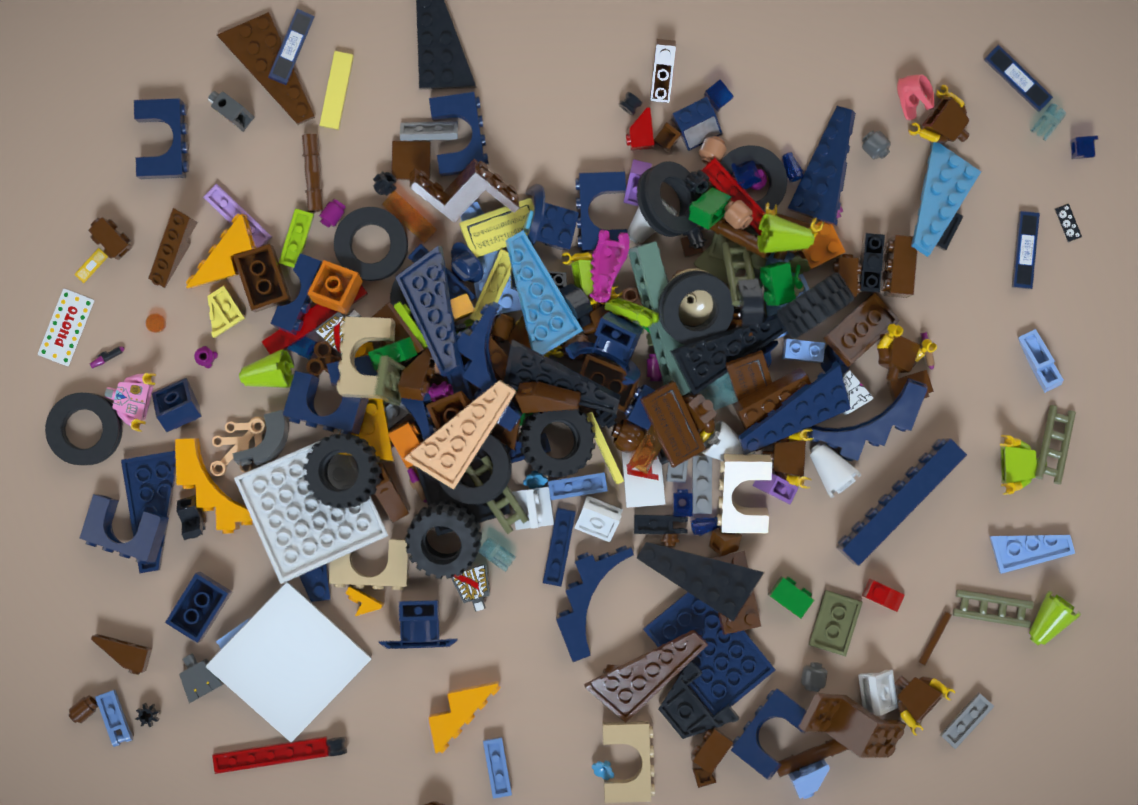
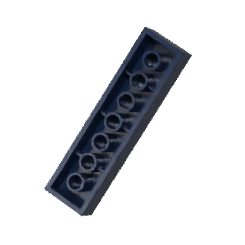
M951 438L936 440L931 446L933 449L928 454L925 452L918 459L919 463L915 467L911 466L905 472L906 477L902 481H896L891 487L893 490L888 495L885 493L878 500L879 504L875 508L871 507L864 514L866 518L862 522H856L851 528L852 532L848 536L844 535L837 542L839 545L836 548L852 564L860 566L967 456Z

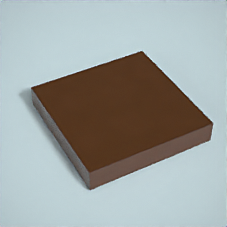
M392 141V175H394L395 179L410 180V173L415 168L419 172L420 170L425 172L430 180L431 142Z

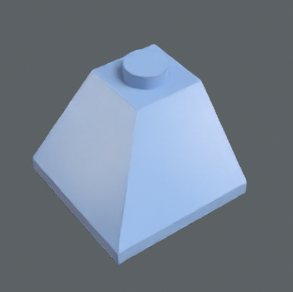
M824 759L800 768V771L788 774L799 798H810L814 795V792L818 791L830 769Z

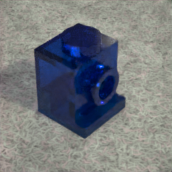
M677 489V493H673V516L693 517V493H688V489ZM680 499H684L686 501V504L684 506L679 505Z

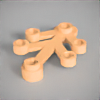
M254 417L249 423H226L225 430L228 433H234L237 430H248L242 437H213L212 444L215 447L235 444L221 461H214L211 464L210 471L214 476L224 475L227 470L226 466L233 460L232 453L249 449V441L253 437L255 439V447L262 442V435L266 432L264 418ZM258 422L261 424V429L259 430L255 428V424ZM229 424L234 425V430L230 431L228 429ZM216 438L221 439L220 445L215 443ZM252 464L249 465V470H248V471H251V470H252V468H253ZM217 465L222 466L221 472L216 470ZM240 465V470L243 473L248 472L243 469V466Z

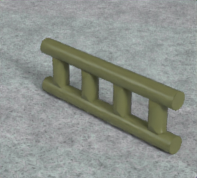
M724 242L722 250L732 305L738 306L740 305V294L737 289L738 280L755 279L751 254L743 246L730 248L729 243ZM731 255H743L744 262H732ZM746 269L747 276L735 277L734 270Z
M1050 405L1035 478L1043 479L1044 474L1055 477V484L1061 485L1076 412L1068 411L1067 416L1056 413L1057 406ZM1055 421L1066 423L1064 434L1053 431ZM1051 438L1062 441L1060 451L1049 448ZM1047 456L1058 459L1056 469L1045 466Z
M488 455L481 459L484 465L475 471L472 466L466 469L467 474L476 487L484 485L479 476L487 471L490 474L493 472V463ZM507 486L503 491L504 498L496 503L492 500L487 502L505 532L509 534L513 531L511 527L513 523L520 519L524 524L529 518ZM510 503L516 513L506 519L500 509Z
M956 590V597L962 599L960 609H953V616L1030 628L1031 621L1024 619L1026 608L1032 609L1033 601ZM969 599L980 601L979 612L968 611ZM988 602L999 604L998 615L987 614ZM1007 605L1018 607L1017 618L1006 617Z

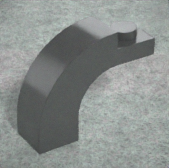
M283 410L264 414L266 435L258 446L232 453L234 461L238 465L247 466L254 461L260 467L273 461L281 453L289 433L288 419L283 416Z

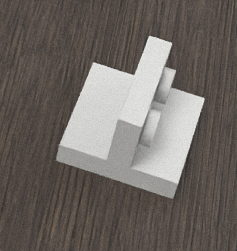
M549 487L512 492L529 518L524 524L520 519L516 521V530L554 525Z
M587 496L574 528L610 542L621 520L623 509Z
M885 670L879 673H861L858 675L862 706L875 716H881L898 708L893 670Z

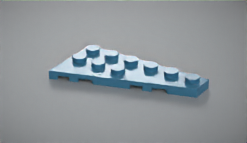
M932 142L930 146L931 152L927 162L928 168L924 177L920 198L921 205L918 209V220L911 245L927 257L935 248L981 173L980 170L942 144Z
M523 230L507 239L506 246L531 349L543 355L583 330Z

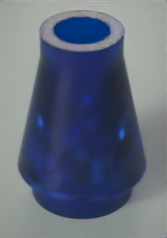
M793 153L784 154L782 159L789 182L802 179L804 171Z
M717 517L695 518V520L691 521V529L694 536H702L716 528H720V526L717 525Z

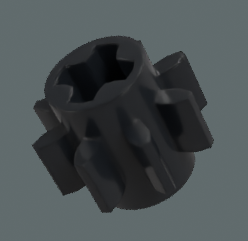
M700 169L698 172L692 171L686 178L688 184L685 187L694 195L704 193L708 189V180L710 178Z
M382 171L373 178V181L376 182L373 185L374 190L380 195L388 196L397 189L394 185L396 179L389 172L384 173Z
M595 410L597 415L594 417L601 428L607 426L609 429L616 424L614 419L617 418V415L615 413Z
M147 703L142 704L143 710L141 708L136 710L139 715L135 720L141 722V727L147 723L149 727H152L153 721L158 722L160 720L157 717L160 710L154 708L155 704L148 707ZM145 713H150L151 717H145Z

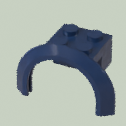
M540 184L533 185L526 191V195L531 194L534 198V212L527 233L528 239L533 246L535 241H538L556 249L570 250L579 212L545 203L543 186Z
M608 312L601 317L595 333L598 336L595 343L573 342L565 350L572 359L580 354H594L612 360L620 365L627 374L624 376L625 380L622 383L625 385L632 384L641 375L639 368L631 361L643 328Z
M438 600L400 601L401 641H379V644L386 649L451 647L458 639L440 640Z

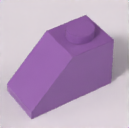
M633 159L623 203L639 206L637 201V184L644 171L651 168L652 163Z
M772 474L771 480H755L753 484L757 489L788 504H791L799 488Z

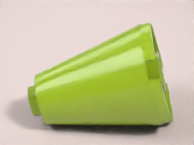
M764 214L761 219L759 229L762 230V233L757 239L760 252L770 253L808 249L814 243V234H812L811 229L772 214Z
M279 350L243 367L239 373V379L245 386L289 388L294 376L291 368H294V363L288 351Z
M1052 591L1046 593L1029 631L1031 635L1030 640L1037 645L1047 644L1081 615L1079 611L1075 613L1073 611L1075 607L1056 594L1053 597L1051 595Z

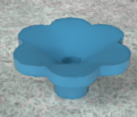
M533 470L531 474L526 476L523 484L530 489L542 488L548 482V479L541 473H538V471Z
M609 761L593 763L592 769L596 776L602 777L604 780L614 777Z

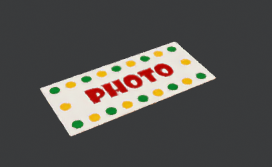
M63 289L38 355L69 366L94 300Z

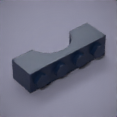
M300 253L293 269L300 279V293L292 303L277 306L270 323L275 328L296 335L297 331L301 330L304 314L309 312L311 306V299L307 293L323 263L322 261Z

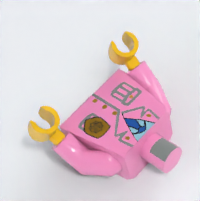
M154 373L136 374L127 377L124 382L118 383L117 389L107 387L105 391V398L114 400L113 409L117 410V415L125 424L131 426V429L142 432L139 428L140 424L146 423L142 420H146L152 396L151 393L155 385L151 381L152 376H156Z

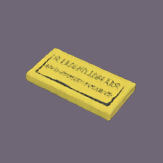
M531 198L519 202V209L515 213L505 206L460 222L459 226L468 248L477 258L506 248V240L523 231L527 214L530 210L534 211V205Z

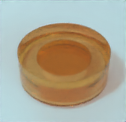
M154 313L147 317L145 324L149 331L160 333L166 327V320L162 315Z

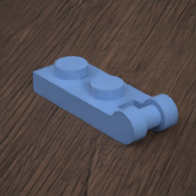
M116 690L96 696L95 698L113 747L120 745L124 741H132L133 735L129 730ZM121 729L122 734L117 735L116 730Z

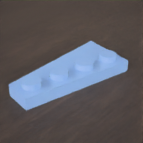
M1070 535L989 536L998 570L1001 574L1075 554Z

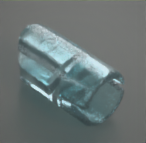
M1053 103L1050 104L1030 130L1034 133L1041 123L1046 120L1036 134L1038 137H1041L1047 128L1052 125L1044 135V141L1049 138L1066 116V112L1062 108L1057 111L1058 105Z
M487 538L478 552L504 572H507L512 561L516 559L515 555L491 538Z

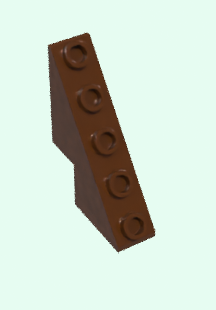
M175 208L172 209L148 278L153 284L164 288L191 245L187 241L198 223Z

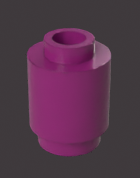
M333 199L332 202L329 201L319 215L321 218L320 222L327 228L330 226L335 227L344 215L346 207L336 199Z
M649 354L646 377L650 378V381L662 382L656 354Z

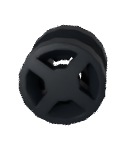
M627 92L626 98L620 101L618 105L625 112L633 116L636 113V108L640 107L643 103L634 94Z
M345 737L326 740V745L329 746V757L347 753V748L344 747Z

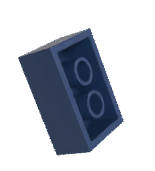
M197 572L165 623L196 643H199L206 636L233 591L204 573Z

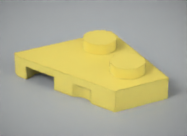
M225 286L207 296L213 338L218 337L245 319V316Z

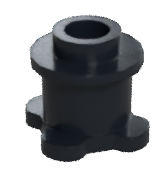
M695 227L691 231L683 233V236L687 235L689 248L693 247L696 250L705 246L704 243L707 242V239H704L701 231L704 230V227Z

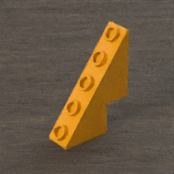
M239 213L235 215L231 221L233 223L229 230L225 229L220 236V242L211 247L209 250L210 255L206 260L204 259L197 267L199 269L197 273L191 275L186 281L187 288H195L239 275L233 256L256 248L247 215H240Z
M499 681L448 691L450 711L430 714L428 717L435 754L443 753L449 747L448 741L452 737L456 739L463 731L460 728L464 723L468 725L475 717L473 713L477 709L482 710L488 703L486 700L490 694L494 696L501 688Z

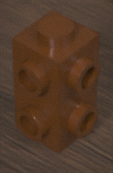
M102 217L101 219L97 218L91 223V228L88 230L92 234L90 238L97 245L101 244L105 248L103 252L110 259L120 260L133 248L129 244L131 241L129 237L124 233L120 234L116 230L118 226L113 220H107Z
M842 254V257L837 258L836 262L833 263V273L836 272L841 275L855 298L857 293L860 294L861 283L858 282V274H861L862 266L861 263H858L859 258H853V254Z

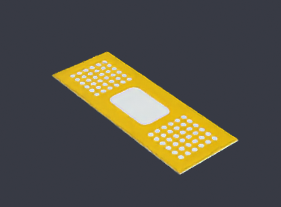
M98 248L74 275L85 283L108 256Z

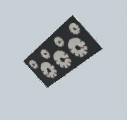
M1069 203L1056 208L1055 211L1067 241L1070 242L1081 238L1082 235Z

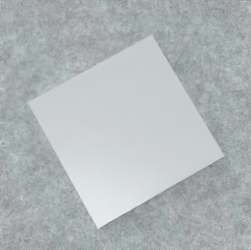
M315 443L234 478L281 584L388 536L371 496H369L370 499L367 502H362L361 505L356 507L332 508L331 506L321 504L320 500H316L313 497L314 493L308 491L306 486L309 483L304 481L307 469L303 468L304 463H308L309 460L306 456L308 452L312 453V446ZM336 454L328 465V478L331 484L341 490L351 488L358 478L359 470L353 456Z
M287 581L205 667L285 738L292 742L371 660V657Z

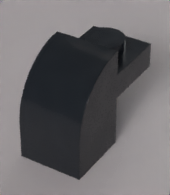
M758 279L738 280L742 325L762 324L763 295Z
M572 283L559 289L581 328L590 323L589 312L593 309L587 295Z
M193 495L177 500L176 512L182 523L181 535L183 539H194L203 535V530H206L205 520L201 508H196V496Z

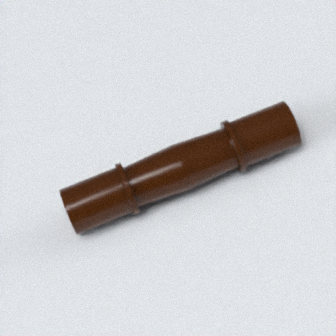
M317 134L302 135V157H304L307 209L308 212L323 211V191L320 189L318 160L320 153L318 152Z
M721 218L710 228L717 235H723L729 240L745 247L747 251H751L764 259H767L771 252L764 253L759 251L758 237L756 235H751L741 228H733L724 218Z
M835 739L826 740L824 744L809 748L795 756L792 754L790 757L778 761L782 765L777 770L779 777H783L792 772L800 771V768L817 763L829 756L834 757V755L849 749Z

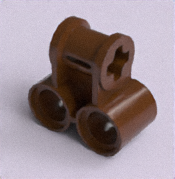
M320 341L314 348L318 359L309 360L306 369L309 374L314 376L322 374L324 370L329 373L327 364L342 361V358L334 354L332 355V346L328 342ZM322 344H326L329 348L326 355H321L318 352V348ZM313 362H318L321 365V369L317 373L312 372L310 369Z

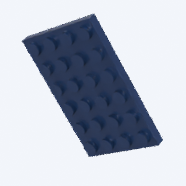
M686 592L643 628L657 647L692 630L707 641L708 645L693 659L703 673L691 682L689 686L713 715L728 704L732 707L776 670L744 630L723 635L718 611L689 592Z

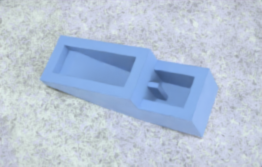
M1032 330L1018 337L1027 361L1044 393L1062 385L1063 378L1054 365L1055 360L1037 330Z

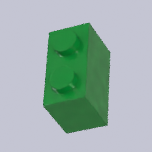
M714 187L710 188L697 201L691 203L689 207V220L709 230L724 216V208L731 202L732 197Z
M777 262L760 267V279L763 283L764 299L767 305L779 306L796 299L790 262Z
M410 336L368 352L374 370H378L381 356H388L399 363L416 356L417 352Z
M781 576L768 595L802 619L815 601L811 598L812 593L805 588L801 590L795 586L797 582L787 576L785 579Z

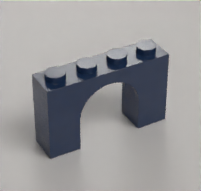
M474 92L429 98L433 121L460 118L466 121L472 129V139L465 149L459 152L437 155L440 176L460 174L473 159L489 165L488 154L483 152L486 140L485 134L481 135L480 127H483L482 115L478 116L477 111L478 108H481L479 97H475Z
M180 98L134 100V119L137 122H163L168 124L173 132V143L165 154L156 157H135L136 177L139 179L186 178V172H189V163L186 161L185 154L188 153V143L185 142V134L188 133L187 123H184V115H187V106Z
M625 172L579 173V178L575 179L576 190H580V198H576V208L580 209L581 215L577 219V228H581V236H578V247H582V252H594L599 241L600 230H605L597 227L591 221L588 213L591 202L603 194L626 193ZM627 229L607 230L609 231L610 240L619 241L620 233H628Z
M295 371L283 416L288 417L289 422L300 424V421L306 422V426L317 428V425L323 426L325 431L334 432L336 429L340 430V434L359 435L369 398L342 397L341 404L334 413L328 416H319L314 407V398L320 379L311 374Z
M93 494L79 539L85 540V544L97 547V545L103 547L102 550L107 552H120L119 556L130 559V557H134L136 562L141 564L155 562L169 517L144 511L136 535L130 541L123 543L116 538L112 529V522L119 500Z
M780 689L770 691L766 697L768 701L764 706L760 705L754 713L756 717L752 722L748 721L743 728L744 733L741 737L737 736L734 739L731 749L734 754L767 780H771L782 764L765 752L760 745L759 732L763 724L772 718H783L802 733H806L799 728V725L807 710Z

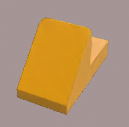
M352 585L348 587L345 593L349 595V600L357 604L359 601L362 603L355 616L381 609L384 606V603L357 588H353Z

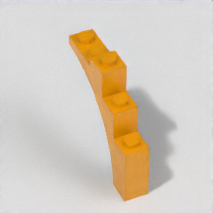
M199 438L175 439L176 484L183 485V489H193L196 485V508H202L203 511H214L215 507L216 530H222V534L234 533V530L240 529V522L241 525H253V520L247 507L225 494L213 481L201 455Z

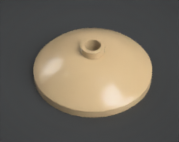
M696 268L686 269V270H683V271L677 273L673 278H675L676 276H678V275H680V274H682V273H684V272L693 271V270H699V271H704V270H702V269H696ZM703 290L689 293L679 306L678 315L680 321L689 326L703 324L709 318L713 309L711 295ZM689 296L694 298L693 303L688 301Z

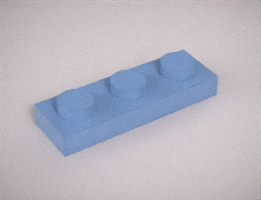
M605 472L548 481L551 500L608 491Z
M498 737L483 740L493 799L511 796L512 790L503 739Z

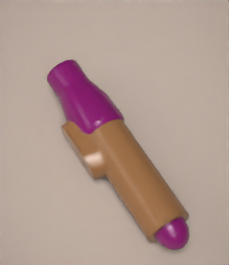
M927 332L921 333V348L923 347V340L929 339ZM926 351L927 366L932 370L935 365L933 354Z
M413 468L407 470L410 477L409 482L413 490L416 489L421 501L427 503L418 475L414 472Z

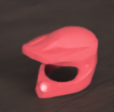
M922 74L909 75L898 80L897 93L907 120L916 118V107L919 104V100L925 104L926 110L934 108V92L926 76Z

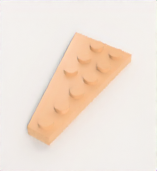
M499 380L411 451L404 459L454 489L516 390Z

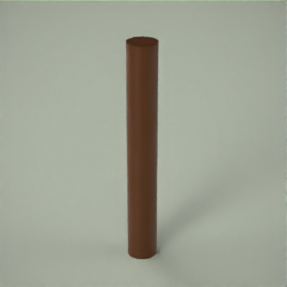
M944 612L919 663L926 665L952 614Z

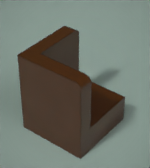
M666 122L663 129L655 137L654 142L669 152L679 140L681 133Z
M721 528L713 530L709 547L720 556L736 552L739 549L742 535L740 533H722Z

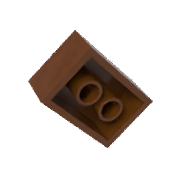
M894 235L885 243L884 252L887 253V261L883 263V272H886V275L881 285V291H884V296L908 298L914 295L917 250L911 246L913 236Z
M267 244L233 256L251 311L258 312L291 301L273 245Z
M588 354L579 373L621 395L617 409L624 412L630 404L640 380L639 378L635 383L625 385L622 383L625 380L624 376L627 375L624 369Z

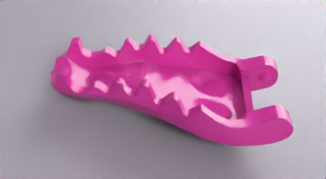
M600 230L599 241L592 254L593 260L591 264L593 269L590 270L592 273L591 280L594 282L593 292L590 294V297L597 302L604 303L610 299L614 281L629 252L628 233H620L619 241L610 240L609 231Z

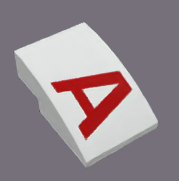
M654 447L639 448L631 453L622 452L626 507L665 505L662 464Z

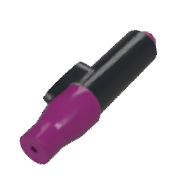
M118 346L109 352H102L89 364L92 369L101 366L122 354L125 349L123 346Z

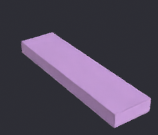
M215 184L203 197L231 225L233 224L231 221L236 214L247 215L256 248L264 246L272 238L218 184Z

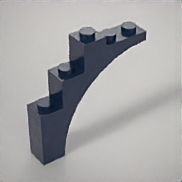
M495 301L483 307L481 311L483 316L479 321L476 320L470 328L471 330L467 328L463 332L460 331L456 336L458 352L470 359L463 368L466 372L462 377L480 388L474 394V400L498 382L491 364L489 351L493 320L501 306ZM510 400L497 423L511 431L523 415L521 408Z
M369 355L354 359L355 367L360 374L378 376V372L374 370ZM339 361L327 364L330 381L333 386L337 385V381L340 380L341 372L338 369ZM426 393L423 401L402 398L401 403L414 417L425 441L434 434L433 424L429 425L427 419L431 417L427 406H424V404L431 403V396L429 393Z
M908 378L902 391L893 403L877 416L857 425L841 428L813 425L806 428L813 430L808 431L807 436H809L808 438H814L812 441L819 442V440L827 442L826 444L833 448L839 446L840 455H842L843 459L858 461L866 440L873 446H885L893 425L897 430L906 432V430L912 431L928 389L927 384Z
M621 546L615 549L616 553L609 555L607 552L599 555L596 561L593 554L589 555L588 552L577 556L578 560H575V564L582 583H579V581L572 582L565 589L573 611L570 612L569 609L558 613L559 617H556L572 662L591 656L586 639L585 626L591 597L599 582L612 568L634 555L631 547Z

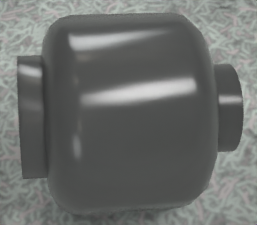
M871 131L863 138L862 148L872 159H878L879 157L883 159L890 153L891 142L881 131Z
M811 662L810 665H806L803 668L801 683L805 686L806 690L819 692L826 685L828 671L822 667L821 663Z

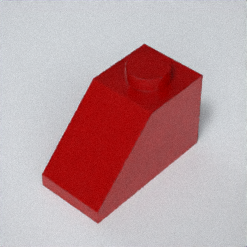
M650 107L643 111L629 128V134H626V145L630 146L631 151L654 148Z
M869 579L862 594L863 597L898 612L905 596L872 579Z

